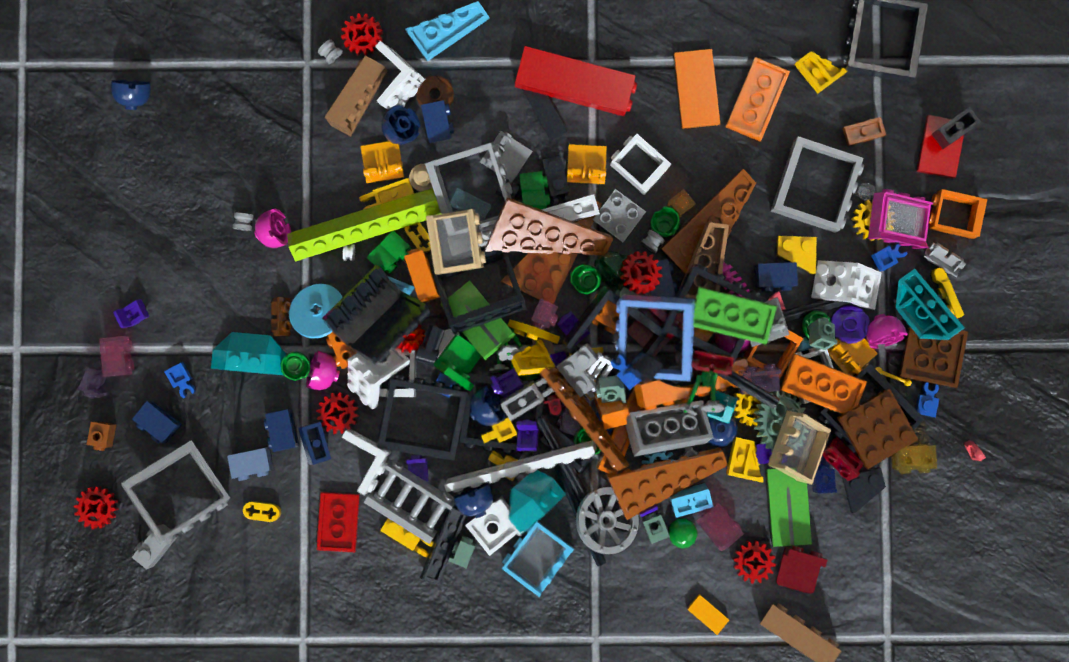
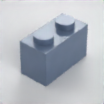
M269 447L227 456L231 478H238V481L250 479L252 474H257V477L269 475L268 471L274 470Z

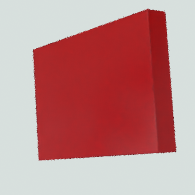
M932 115L927 116L917 172L952 179L956 178L964 135L944 149L940 147L932 136L933 132L952 119Z
M320 493L317 550L356 552L360 494Z

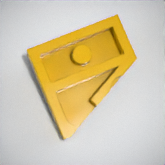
M809 52L794 64L817 94L847 72L846 69H839L831 65V61L822 59L813 52Z
M777 236L776 256L791 263L797 262V267L808 271L810 274H816L817 237Z
M511 319L507 325L514 329L513 333L521 336L527 333L526 337L534 340L541 338L558 344L560 336Z
M542 339L538 340L534 346H528L524 351L513 355L511 360L518 375L537 374L545 367L555 368Z
M735 437L732 443L726 475L763 483V476H761L759 469L760 464H758L755 442Z

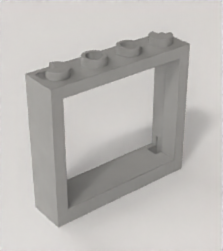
M798 136L793 141L771 212L834 233L840 231L846 223L845 213L850 210L852 205L851 195L855 193L858 187L857 177L861 175L864 168L862 164L863 158ZM802 147L854 164L835 222L783 205Z
M491 142L425 163L441 214L453 211L438 165L489 150L504 200L507 197L512 199L510 195L512 194L511 185L509 182H506L504 176L507 175L506 169L499 160L501 153L498 145ZM498 216L481 220L480 224L477 225L478 229L495 224ZM455 217L443 219L449 237L469 232L468 225L457 226Z
M192 440L122 483L123 489L160 544L164 542L169 544L177 538L176 534L181 531L186 533L194 527L193 523L198 520L203 522L211 516L210 512L215 509L220 511L228 505L227 501L230 499ZM190 453L220 499L162 535L132 488Z

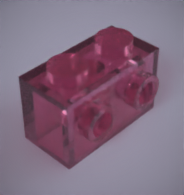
M540 298L531 322L534 323L533 326L542 330H549L550 326L554 327L558 319V315H556L558 306Z
M129 337L100 338L103 377L132 375L134 362L131 359L132 342L129 340Z
M719 503L696 520L720 551L729 548L744 534L741 531L740 525L731 519L727 509Z

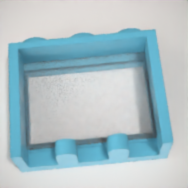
M536 521L535 524L525 530L527 532L525 538H519L513 546L516 548L512 555L508 553L504 558L502 569L540 597L543 590L552 581L554 575L563 566L565 560L574 551V547L539 521Z

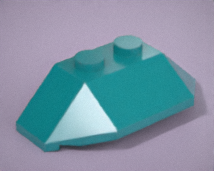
M913 269L899 280L895 308L920 339L949 340L964 329V326L916 269Z
M231 332L213 349L211 369L284 375L281 372L280 363L287 353L270 335Z
M539 470L529 473L511 489L508 519L521 534L543 517L566 493L553 477Z

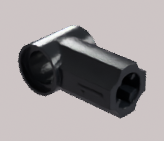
M431 325L428 326L415 361L434 367L433 364L438 358L439 347L445 330Z

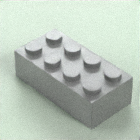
M703 400L692 402L690 405L693 407L692 411L697 413L696 415L684 413L683 410L675 407V405L629 413L626 417L627 424L625 426L633 456L703 445L713 438L707 413L701 409V405L704 404Z

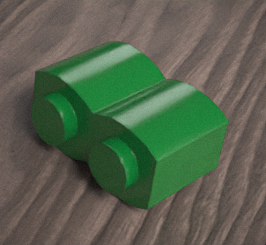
M542 171L519 174L523 203L540 210L550 206L549 194L545 195L544 187H548L547 176H543Z
M392 231L367 256V259L375 266H380L385 274H391L397 268L396 263L400 259L405 260L404 256L408 255L411 247L395 231Z

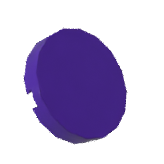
M856 306L841 307L833 314L831 323L835 324V338L848 344L863 340L867 335V329L870 324L868 315Z

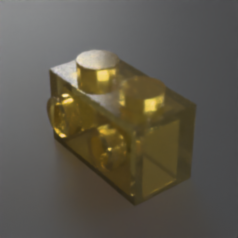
M908 445L892 455L893 469L899 470L901 474L911 473V470H918V473H930V469H937L936 445Z

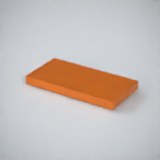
M712 49L674 53L682 129L720 125Z
M755 57L728 119L726 128L761 141L790 71Z
M793 354L780 390L845 414L858 406L867 381L803 356Z

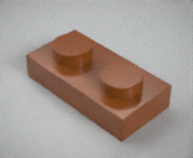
M881 117L843 128L847 146L886 136Z

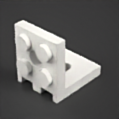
M380 41L375 47L397 66L401 72L378 98L377 102L388 110L397 105L405 107V103L417 93L419 86L425 79L393 49Z
M818 260L811 298L849 302L866 309L875 310L881 272L859 263ZM835 276L836 282L831 286L830 280Z
M390 349L391 354L386 358L387 361L382 363L377 362L374 364L357 353L348 359L347 386L351 392H355L360 397L364 405H368L372 410L379 403V385L410 363V359L399 349L394 351Z
M352 429L346 430L342 438L376 456L358 489V492L363 495L371 493L379 483L377 480L378 476L385 472V467L388 464L386 461L392 451L377 448L376 442Z
M503 496L492 503L491 507L486 510V515L480 518H473L465 525L489 556L516 534L521 535L508 519L510 506ZM489 523H496L498 525L496 533H490L487 530Z

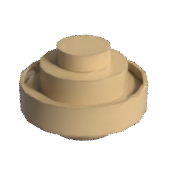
M416 165L409 175L412 187L419 192L433 188L426 165Z

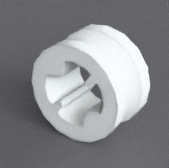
M355 245L344 246L343 260L347 261V259H350V261H354Z

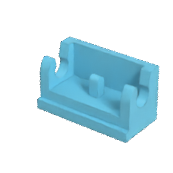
M705 483L685 488L669 497L676 518L713 507L710 492Z

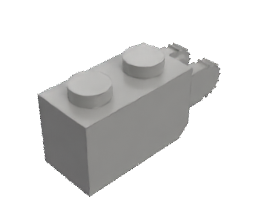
M544 377L535 382L532 380L521 389L500 400V405L510 421L544 401V397L554 392L551 386L542 392L539 390L538 387L547 382Z

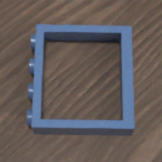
M623 295L620 301H617L616 308L617 313H620V320H617L616 331L619 332L616 350L619 351V354L623 353L626 356L627 362V306L684 310L682 370L660 369L654 379L690 381L693 362L695 299ZM617 357L616 362L621 363V360Z

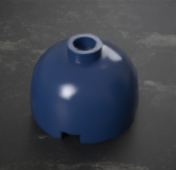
M112 80L111 93L118 104L125 105V109L137 110V106H142L149 100L151 84L150 82L139 80Z
M403 105L392 107L385 113L381 121L383 135L388 141L398 145L410 143L419 136L418 128L420 127V121L418 116L412 109L402 107Z
M488 386L479 389L470 401L471 417L484 426H493L506 419V413L502 411L500 405L501 398L493 391L492 387L488 389Z
M733 415L729 424L708 417L713 438L707 444L722 447L731 443L737 435L738 429Z
M486 483L470 491L467 490L454 497L455 505L463 515H475V518H480L486 515V510L493 503L491 487Z

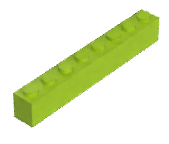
M431 188L288 233V247L294 260L299 261L425 221L426 216L439 215L441 212L434 190Z

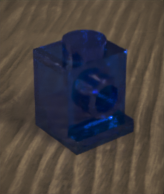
M829 465L818 466L813 480V492L837 493L835 469L830 468ZM827 475L828 482L824 483L823 477Z

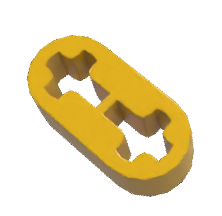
M420 222L413 224L414 226L418 225L416 229L420 234L417 236L413 231L409 232L410 226L405 227L407 235L415 246L419 248V251L423 250L425 253L431 251L430 242H428V248L420 247L422 244L419 240L420 237L425 241L429 240V234Z
M251 501L244 506L243 514L251 520L273 522L280 517L281 509L276 504ZM254 505V509L260 510V513L256 512L251 515L248 508ZM273 508L276 515L270 518V514H266L264 511H269Z

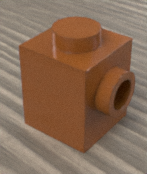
M99 421L91 422L87 445H91L94 450L105 451V448L112 447L116 424Z

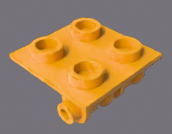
M389 141L361 146L364 165L363 173L366 177V183L404 177L398 144H393Z
M569 145L567 182L605 184L607 146Z
M865 338L852 344L836 339L837 344L827 349L829 356L844 373L852 376L862 371L861 368L878 354L873 348H870Z

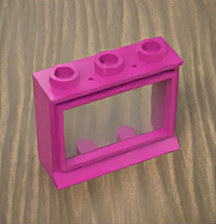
M883 189L882 192L874 193L868 239L881 238L884 239L883 242L887 243L899 242L900 246L912 245V249L929 248L926 240L930 209L933 202L925 201L926 198L924 197L912 198L907 193L895 194L894 190Z

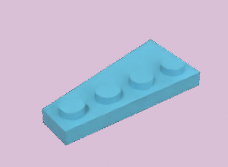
M477 1L456 9L452 13L440 15L436 19L427 20L420 23V25L411 26L405 30L425 59L429 61L487 21L489 16Z

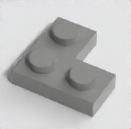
M588 343L556 366L580 397L597 385L586 371V369L599 360V357Z

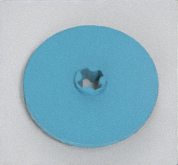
M326 284L311 285L300 291L293 299L289 310V318L293 328L300 335L308 338H321L332 333L322 320V317L343 298L340 292ZM316 308H320V310H318V314L314 313L317 310Z

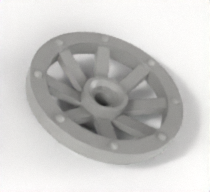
M612 487L598 488L588 493L581 501L576 515V526L580 538L587 547L601 554H615L626 549L633 542L639 526L638 514L630 518V525L617 521L616 518L623 515L621 509L611 512L616 501ZM609 494L611 496L603 510L600 496ZM593 500L598 514L587 510ZM585 517L595 520V523L587 529ZM614 527L628 531L622 541L613 530ZM597 529H599L598 544L589 536ZM606 531L615 543V546L604 547Z

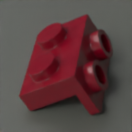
M838 437L830 441L822 454L826 461L847 481L858 477L860 474L858 471L864 465Z

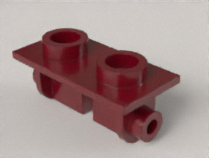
M695 350L692 368L708 372L713 370L714 373L724 374L725 376L727 374L731 375L734 357Z
M558 395L548 396V401H544V404L548 403L550 412L553 415L560 414L561 399Z

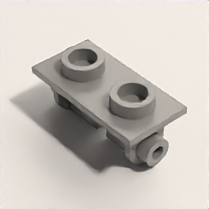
M932 242L928 246L929 248H926L924 257L930 263L938 265L946 273L952 274L955 277L958 276L959 269H963L966 265L964 259L953 252L947 257L946 254L949 250L938 242Z

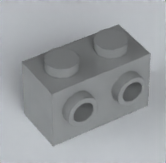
M164 524L157 526L162 535L170 531ZM151 529L146 534L148 536L144 542L141 541L135 547V554L132 556L134 560L146 569L154 567L174 542L160 544Z

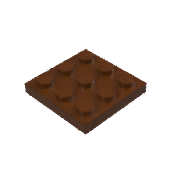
M908 325L899 377L958 388L968 331L961 330L949 340L920 339Z
M888 388L838 417L839 422L867 469L918 440L893 393Z

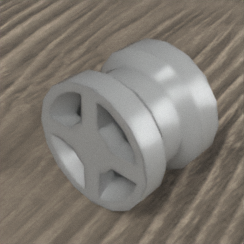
M328 40L319 48L318 53L326 58L328 64H332L341 56L342 50L336 48L332 40Z
M234 213L235 223L232 228L252 231L251 220H253L254 215Z
M649 230L648 236L641 241V244L651 252L656 253L658 246L663 244L665 240L656 232Z

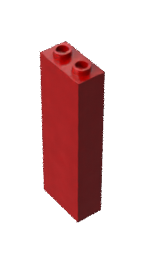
M525 46L515 87L625 116L626 111L630 112L633 101L629 99L631 93H635L637 82H634L635 75Z

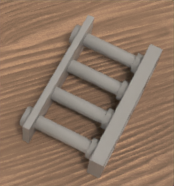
M391 460L385 467L390 473L379 491H372L364 503L430 544L437 533L434 530L437 520L445 508L451 510L455 504L453 496L447 492L440 491L404 468L402 463ZM396 476H398L406 484L395 502H390L385 498V494ZM412 487H415L423 493L411 513H408L401 508V505ZM431 497L439 502L428 522L423 523L417 516L428 498Z

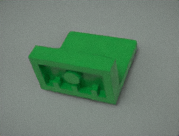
M455 334L433 365L455 382L471 391L474 384L469 381L471 377L468 374L481 355L472 344L458 334Z

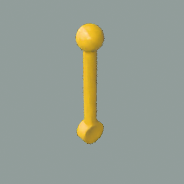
M880 367L875 368L880 374L900 381L905 386L912 384L910 379L905 380L882 371Z

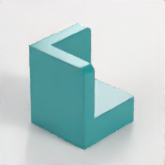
M716 391L715 400H718L719 404L724 405L725 409L721 410V412H708L707 416L729 424L738 398Z

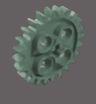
M784 391L771 392L772 395L780 399L775 409L761 402V404L756 405L759 411H754V414L758 416L757 419H753L754 422L758 423L754 427L755 430H759L756 436L762 437L760 443H766V449H771L772 452L786 412L803 413L806 409L805 407L800 408L802 402L796 401L797 396H791V394ZM795 421L794 428L798 429L800 434L798 437L790 436L787 444L793 451L798 450L797 446H802L801 440H806L803 433H808L805 426Z

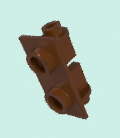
M277 297L273 298L271 302V315H277V319H271V332H273V336H290V298Z

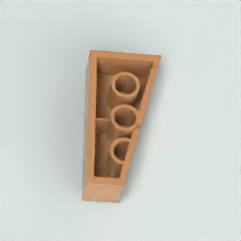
M367 56L358 62L355 72L349 78L346 86L325 116V119L332 127L351 137L388 72L386 67Z
M712 222L705 224L683 281L691 265L697 267L698 264L709 268L707 272L713 275L717 272L722 275L729 225ZM697 274L685 298L695 299L698 287L719 291L720 285Z
M778 603L777 606L774 604L771 606L760 623L763 627L815 662H834L841 652V649L838 647L840 644L831 638L827 640L822 637V632L812 626L810 629L804 625L805 621L799 616L795 615L792 617L787 613L788 609Z

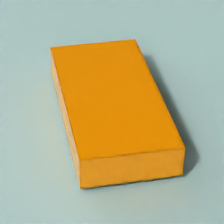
M700 594L687 607L688 611L717 635L729 622L725 615Z

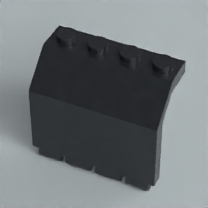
M376 265L322 317V320L352 351L376 364L377 362L382 363L391 354L389 350L394 351L405 340L403 336L408 337L418 327L417 322L422 323L431 313L427 304L402 292L389 280L382 268Z

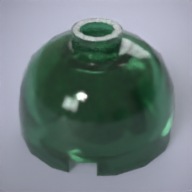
M611 251L595 260L594 266L598 265L601 280L608 287L612 288L614 286L616 287L615 290H619L624 286L626 280L625 278H620V276L624 275L620 268L625 266L622 262L627 259L626 255Z

